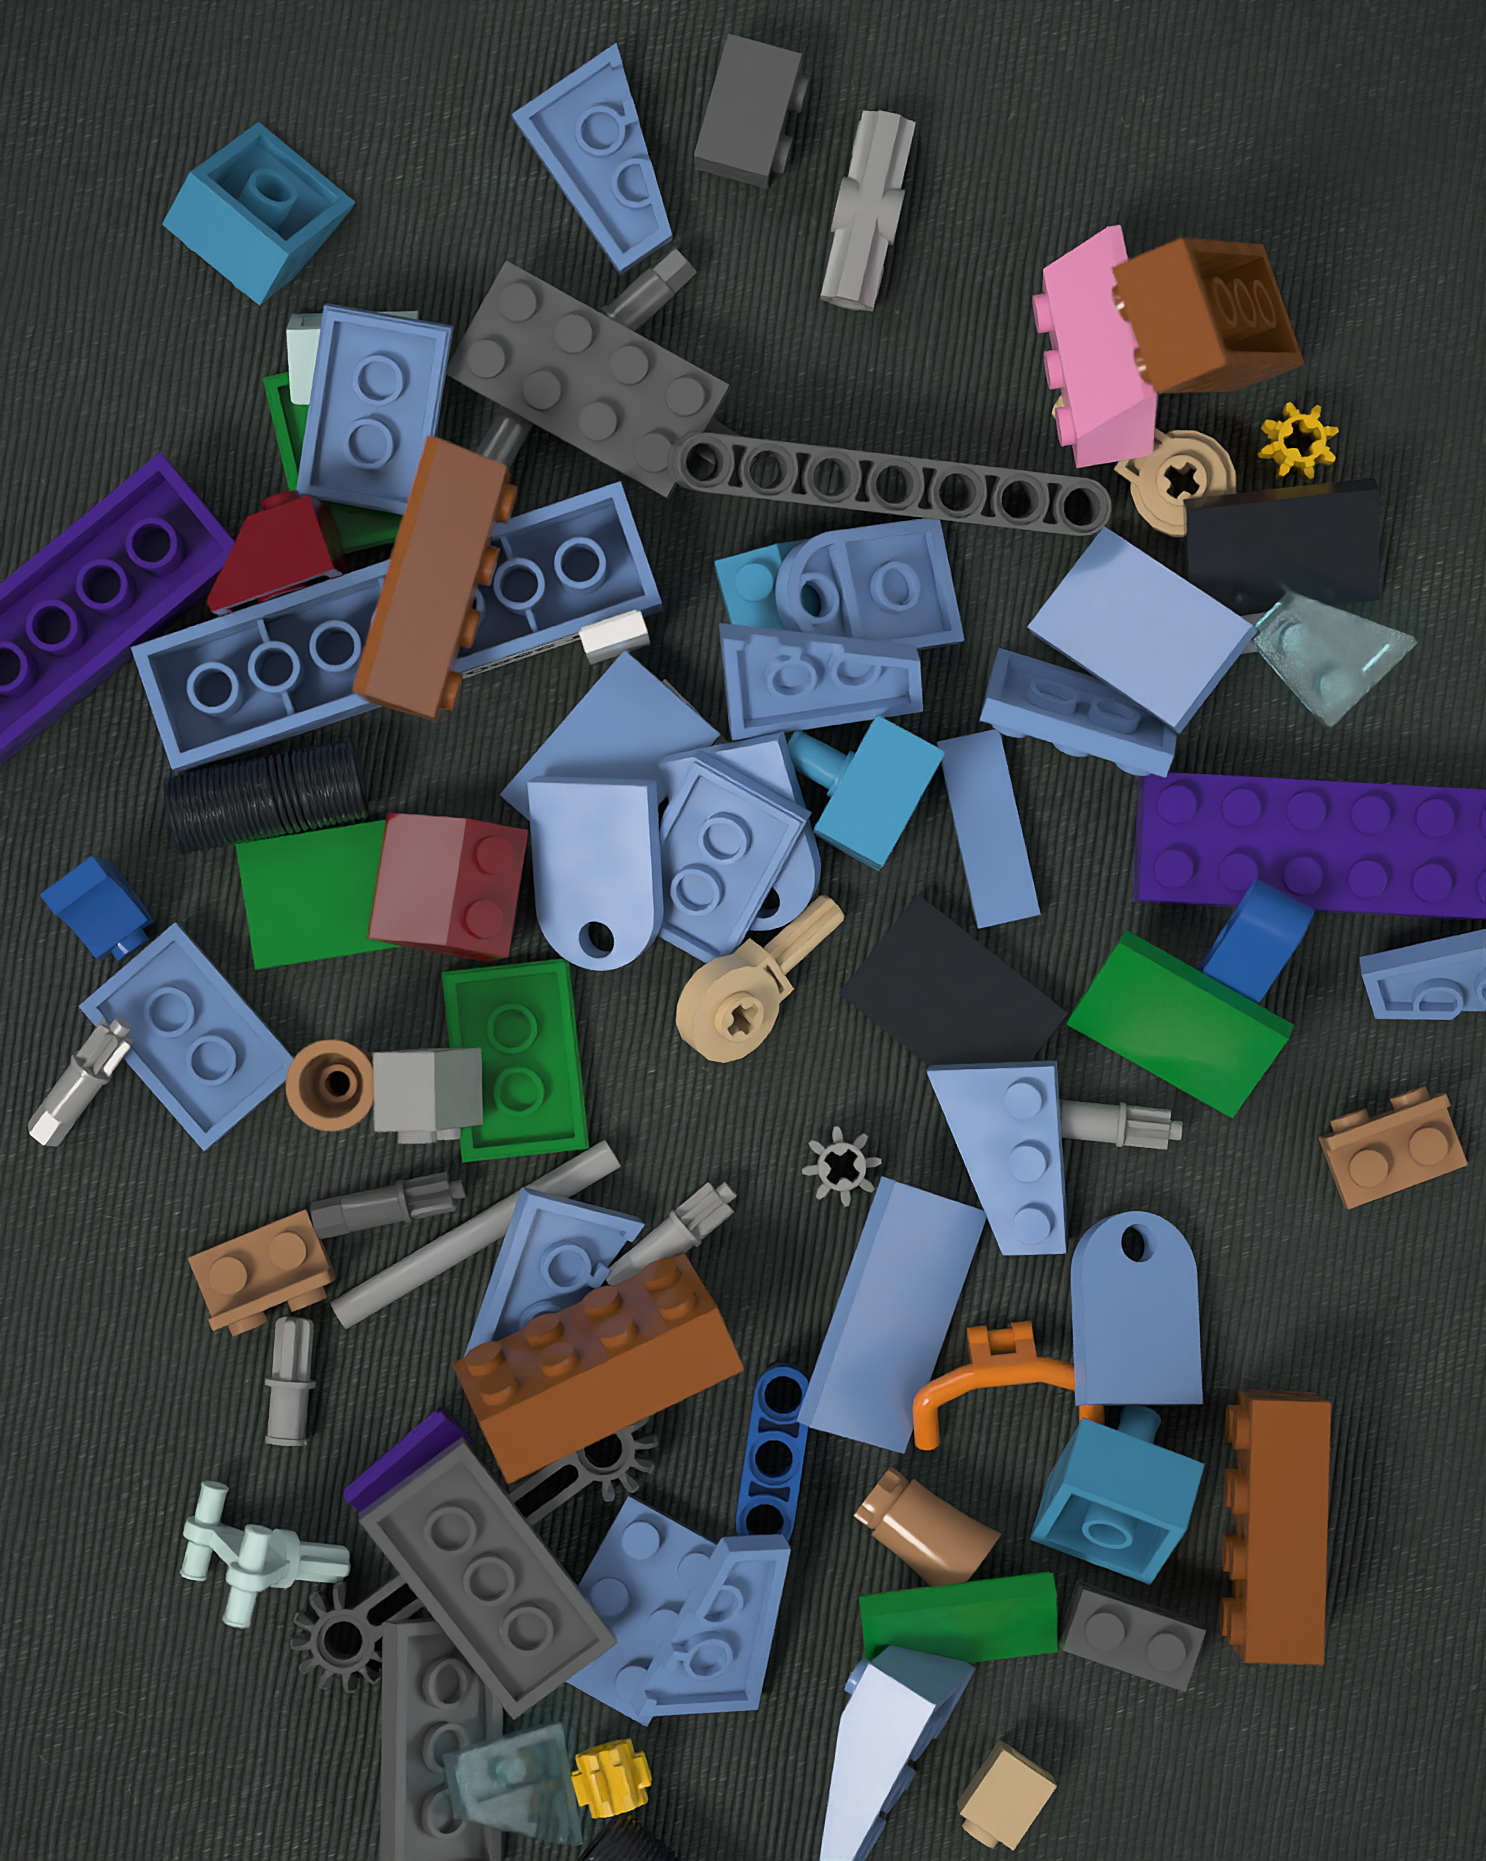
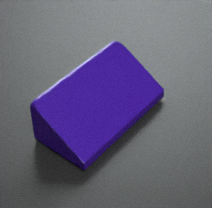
M439 1406L343 1490V1497L350 1505L361 1512L462 1436L471 1445V1436L445 1406L443 1408Z

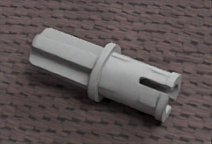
M286 1316L278 1318L276 1322L272 1377L265 1378V1385L271 1386L268 1435L266 1436L265 1443L281 1446L307 1445L306 1427L309 1389L316 1388V1381L310 1379L314 1324L310 1319Z

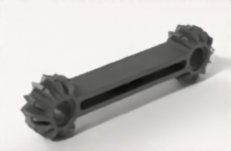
M650 1416L615 1432L621 1440L622 1452L614 1461L608 1463L597 1462L589 1456L586 1447L532 1472L506 1493L513 1502H516L563 1466L570 1464L578 1469L579 1474L524 1514V1517L531 1526L593 1480L602 1481V1496L606 1502L615 1499L614 1479L616 1478L620 1479L625 1489L630 1493H634L639 1489V1483L629 1467L632 1466L642 1472L651 1473L655 1466V1462L652 1459L635 1452L638 1449H651L658 1445V1436L656 1434L635 1435L634 1432L644 1426ZM399 1572L358 1602L349 1601L348 1587L344 1581L337 1582L334 1585V1605L324 1593L316 1590L310 1595L309 1600L317 1614L299 1610L293 1619L299 1627L311 1632L299 1634L290 1640L292 1650H312V1654L307 1656L299 1665V1670L302 1674H307L320 1664L326 1669L319 1680V1687L324 1690L329 1689L337 1673L342 1674L345 1692L354 1693L358 1686L357 1670H359L366 1681L372 1685L376 1684L382 1677L380 1669L374 1660L382 1663L383 1643L379 1642V1639L383 1637V1622L406 1620L425 1605L415 1595L384 1618L377 1617L373 1613L372 1607L406 1583ZM341 1621L354 1624L362 1634V1647L351 1653L337 1650L329 1639L330 1626Z

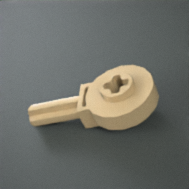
M1062 394L1052 410V415L1055 419V408L1064 407ZM1155 428L1152 456L1117 461L1118 464L1114 468L1116 474L1131 483V495L1139 514L1155 530L1172 537H1184L1183 499L1235 494L1237 492V474L1229 454L1214 438L1195 430H1173L1164 434ZM1190 468L1195 470L1193 479L1199 487L1198 491L1194 495L1182 492L1177 499L1172 497L1174 487L1168 480L1170 475L1176 472L1184 476Z
M821 895L764 948L749 938L733 954L714 958L698 969L686 983L677 1004L676 1024L681 1038L708 1060L722 1063L741 1059L755 1050L771 1032L779 1013V1003L794 990L785 975L841 924L845 916L839 906L828 896Z

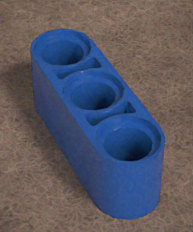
M1256 878L1196 970L1259 1004L1299 944L1313 917L1314 909Z
M788 1362L774 1363L766 1367L759 1374L754 1387L736 1510V1530L739 1536H757L748 1528L746 1518L750 1510L759 1504L775 1506L783 1516L781 1528L772 1535L782 1534L785 1540L788 1541L794 1528L808 1426L796 1420L810 1381L803 1370ZM778 1376L793 1378L802 1389L799 1402L788 1410L773 1408L764 1396L767 1384ZM769 1440L784 1442L790 1447L793 1455L790 1465L779 1473L764 1471L755 1460L757 1449Z

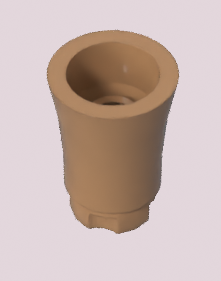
M338 1040L318 1041L304 1048L292 1061L286 1077V1094L292 1110L304 1123L323 1131L344 1130L358 1123L374 1105L373 1055L360 1047ZM336 1071L346 1073L350 1079V1089L345 1095H341L336 1089L334 1083Z
M891 1466L854 1514V1517L870 1529H875L872 1536L900 1557L929 1586L967 1582L1002 1534L962 1513L937 1497L915 1479L909 1484V1481Z

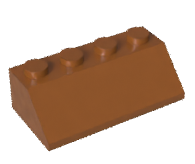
M427 435L352 690L363 701L435 722H439L442 708L450 711L454 710L463 680V673L453 671L461 646L472 648L482 612L472 609L478 585L490 586L499 557L500 549L490 546L496 523L498 521L508 524L517 496L518 486L508 484L511 474L506 465Z

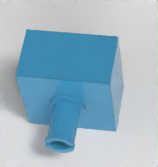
M876 715L857 752L855 753L850 750L848 755L802 732L803 730L794 731L787 745L795 771L829 789L826 795L831 798L814 828V836L879 871L885 864L945 752L879 715Z
M1125 1406L1123 1411H1121L1118 1431L1082 1418L1048 1477L1030 1540L1150 1585L1187 1529L1204 1464L1153 1445L1156 1432L1161 1424V1418L1154 1410L1148 1407Z

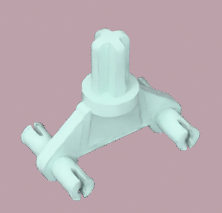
M216 1481L202 1482L195 1516L186 1519L183 1531L184 1537L189 1539L180 1574L187 1579L204 1581L207 1579L212 1551L214 1550L229 1566L226 1581L232 1585L225 1615L222 1618L226 1624L240 1628L249 1627L257 1591H263L269 1586L288 1588L295 1580L337 1583L343 1581L344 1577L349 1575L351 1567L349 1550L342 1545L299 1541L296 1532L291 1530L275 1529L271 1532L270 1529L263 1526L246 1525L244 1532L221 1523L220 1518L229 1487Z

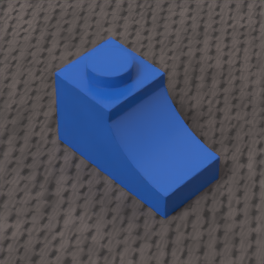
M95 856L88 858L40 894L54 915L63 920L75 932L96 959L106 960L113 954L118 962L124 960L149 941L144 931L156 922L114 864L109 860Z

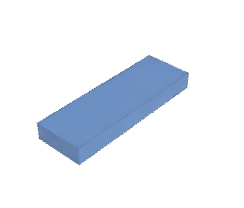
M993 729L937 742V748L945 752L940 764L977 929L1041 915L1000 732Z

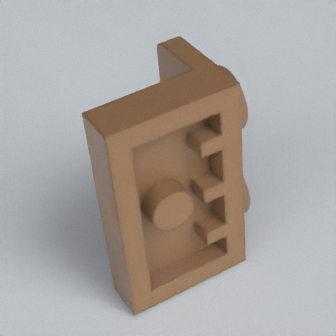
M1422 1086L1390 1098L1393 1107L1390 1111L1370 1118L1367 1109L1363 1108L1330 1121L1333 1132L1318 1138L1345 1209L1349 1210L1468 1165L1447 1107L1451 1106L1447 1094L1435 1093L1429 1095L1427 1087Z
M309 1209L290 1215L188 1258L211 1314V1318L208 1321L212 1331L228 1325L232 1337L267 1323L268 1320L264 1310L287 1301L291 1312L327 1298L323 1286L337 1279L322 1240H319L315 1233Z

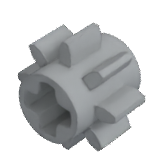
M834 1126L832 1131L833 1143L823 1147L819 1142L810 1140L808 1144L819 1156L817 1164L807 1165L802 1168V1174L809 1176L819 1174L823 1182L817 1188L815 1194L818 1199L826 1196L831 1188L840 1191L842 1203L844 1206H849L851 1201L849 1190L859 1185L865 1191H874L871 1182L864 1178L866 1168L876 1167L882 1163L880 1158H864L860 1149L867 1141L868 1136L866 1134H860L850 1144L843 1141L839 1126ZM847 1149L852 1150L856 1154L852 1161V1165L858 1171L856 1177L851 1181L843 1176L835 1183L829 1181L827 1176L831 1168L824 1161L826 1156L831 1151L841 1156Z

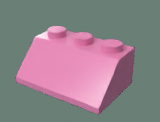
M1121 225L1105 228L1043 269L1042 294L1032 296L1038 333L1049 332L1052 350L1044 351L1048 386L1050 390L1061 389L1064 407L1055 408L1059 441L1061 446L1072 445L1077 468L1153 455L1157 394L1154 393L1152 384L1147 385L1142 380L1136 368L1133 352L1138 347L1134 332L1130 322L1126 323L1120 317L1112 297V287L1117 283L1111 267L1128 261Z

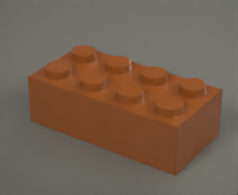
M1181 238L1111 267L1117 283L1112 287L1115 307L1120 317L1126 323L1130 322L1138 344V347L1133 352L1135 365L1142 380L1147 385L1152 384L1154 393L1236 392L1305 365L1263 244Z
M684 1252L673 1258L655 1260L645 1266L641 1273L614 1286L599 1287L588 1293L581 1302L556 1314L538 1316L531 1320L524 1329L497 1342H485L477 1345L464 1358L451 1363L508 1484L744 1370L717 1306Z
M1237 1389V1405L1227 1404L1226 1442L1233 1443L1236 1455L1235 1469H1225L1223 1483L1224 1506L1231 1507V1512L1234 1514L1233 1533H1223L1222 1569L1223 1572H1229L1230 1579L1232 1580V1597L1221 1598L1220 1632L1221 1636H1227L1228 1644L1233 1647L1245 1663L1324 1665L1331 1402L1315 1392Z

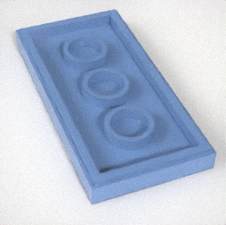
M883 1176L881 1177L796 1421L811 1428L899 1453H905L914 1428L913 1400L918 1391L930 1382L987 1218L985 1211Z

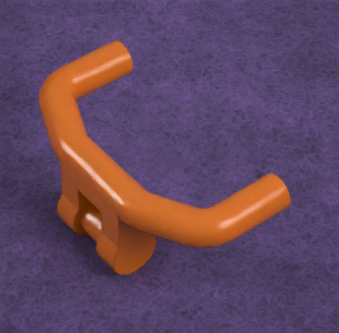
M1031 1321L1012 1322L1011 1328L987 1330L986 1325L967 1327L971 1363L927 1383L914 1397L912 1412L915 1445L921 1450H932L938 1447L940 1444L938 1407L970 1390L1043 1382L1075 1391L1074 1364L1049 1357L1037 1356ZM1079 1406V1423L1082 1418L1105 1426L1104 1406Z

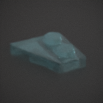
M1288 591L1254 625L1257 633L1250 641L1318 721L1329 728H1332L1418 643L1413 636L1402 631L1389 628L1292 591Z
M544 1722L443 1754L455 1819L559 1845L578 1846L583 1844L561 1722Z

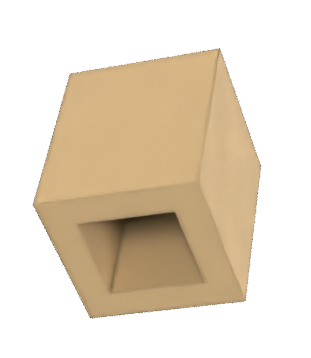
M999 1739L957 1801L960 1814L967 1818L962 1825L963 1829L990 1848H994L997 1842L1000 1841L1014 1850L1057 1787L1053 1776Z

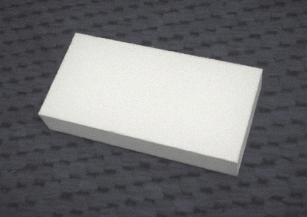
M636 609L582 627V631L579 632L590 665L621 655L624 650L630 652L650 645L641 611L637 612Z

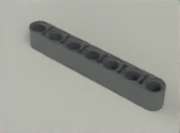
M687 433L674 442L667 456L668 471L672 479L683 488L701 492L1076 536L1092 535L1100 531L1108 522L1112 511L1111 498L1107 490L1099 482L1073 476L716 433ZM699 443L706 444L715 456L714 470L703 480L694 479L686 468L687 453L693 446ZM762 451L769 452L778 463L776 479L765 488H761L753 482L749 469L752 459ZM828 458L838 465L841 480L834 492L823 495L816 489L813 483V473L819 462ZM892 466L900 472L903 478V488L897 499L888 503L879 496L876 489V481L883 469ZM956 474L965 486V496L958 507L949 510L942 504L939 498V488L941 482L947 476ZM1016 481L1023 486L1027 502L1020 514L1011 517L1005 512L1001 497L1008 484ZM1079 489L1085 494L1088 501V510L1086 516L1080 522L1072 524L1064 513V502L1071 491Z

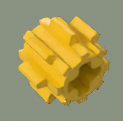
M1289 402L1283 407L1282 422L1280 420L1278 422L1266 420L1262 424L1261 429L1268 434L1267 438L1272 440L1271 444L1261 449L1258 456L1259 458H1274L1279 465L1276 471V479L1280 480L1289 470H1297V474L1301 475L1303 481L1307 483L1314 478L1313 467L1315 464L1331 465L1335 461V455L1325 445L1326 441L1334 437L1339 430L1338 427H1323L1318 420L1321 406L1316 405L1306 415L1300 414L1299 409L1296 410L1292 402ZM1293 428L1296 429L1299 437L1310 436L1312 440L1311 446L1304 452V457H1301L1297 448L1287 449L1284 445V441L1292 434Z
M631 1739L610 1741L575 1755L578 1770L572 1772L571 1780L579 1806L589 1804L592 1818L614 1816L633 1810L648 1802L645 1787L652 1785V1777L644 1751L635 1753Z

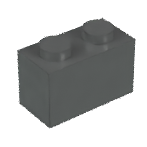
M728 33L695 149L694 169L765 189L768 188L772 171L784 174L793 142V137L783 134L789 110L801 113L810 81V76L800 73L801 53Z
M1077 1579L1057 1641L1065 1652L1186 1692L1206 1630L1196 1619Z

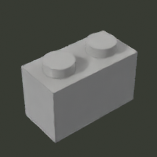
M421 1048L373 1053L375 1131H398V1143H435L437 1140L461 1139V1127L483 1124L481 1048Z

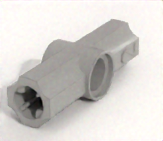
M863 110L852 150L853 157L848 177L843 176L833 217L831 232H834L835 235L821 292V300L851 310L873 311L884 272L883 265L888 245L893 246L905 194V190H902L901 186L916 122L890 112Z

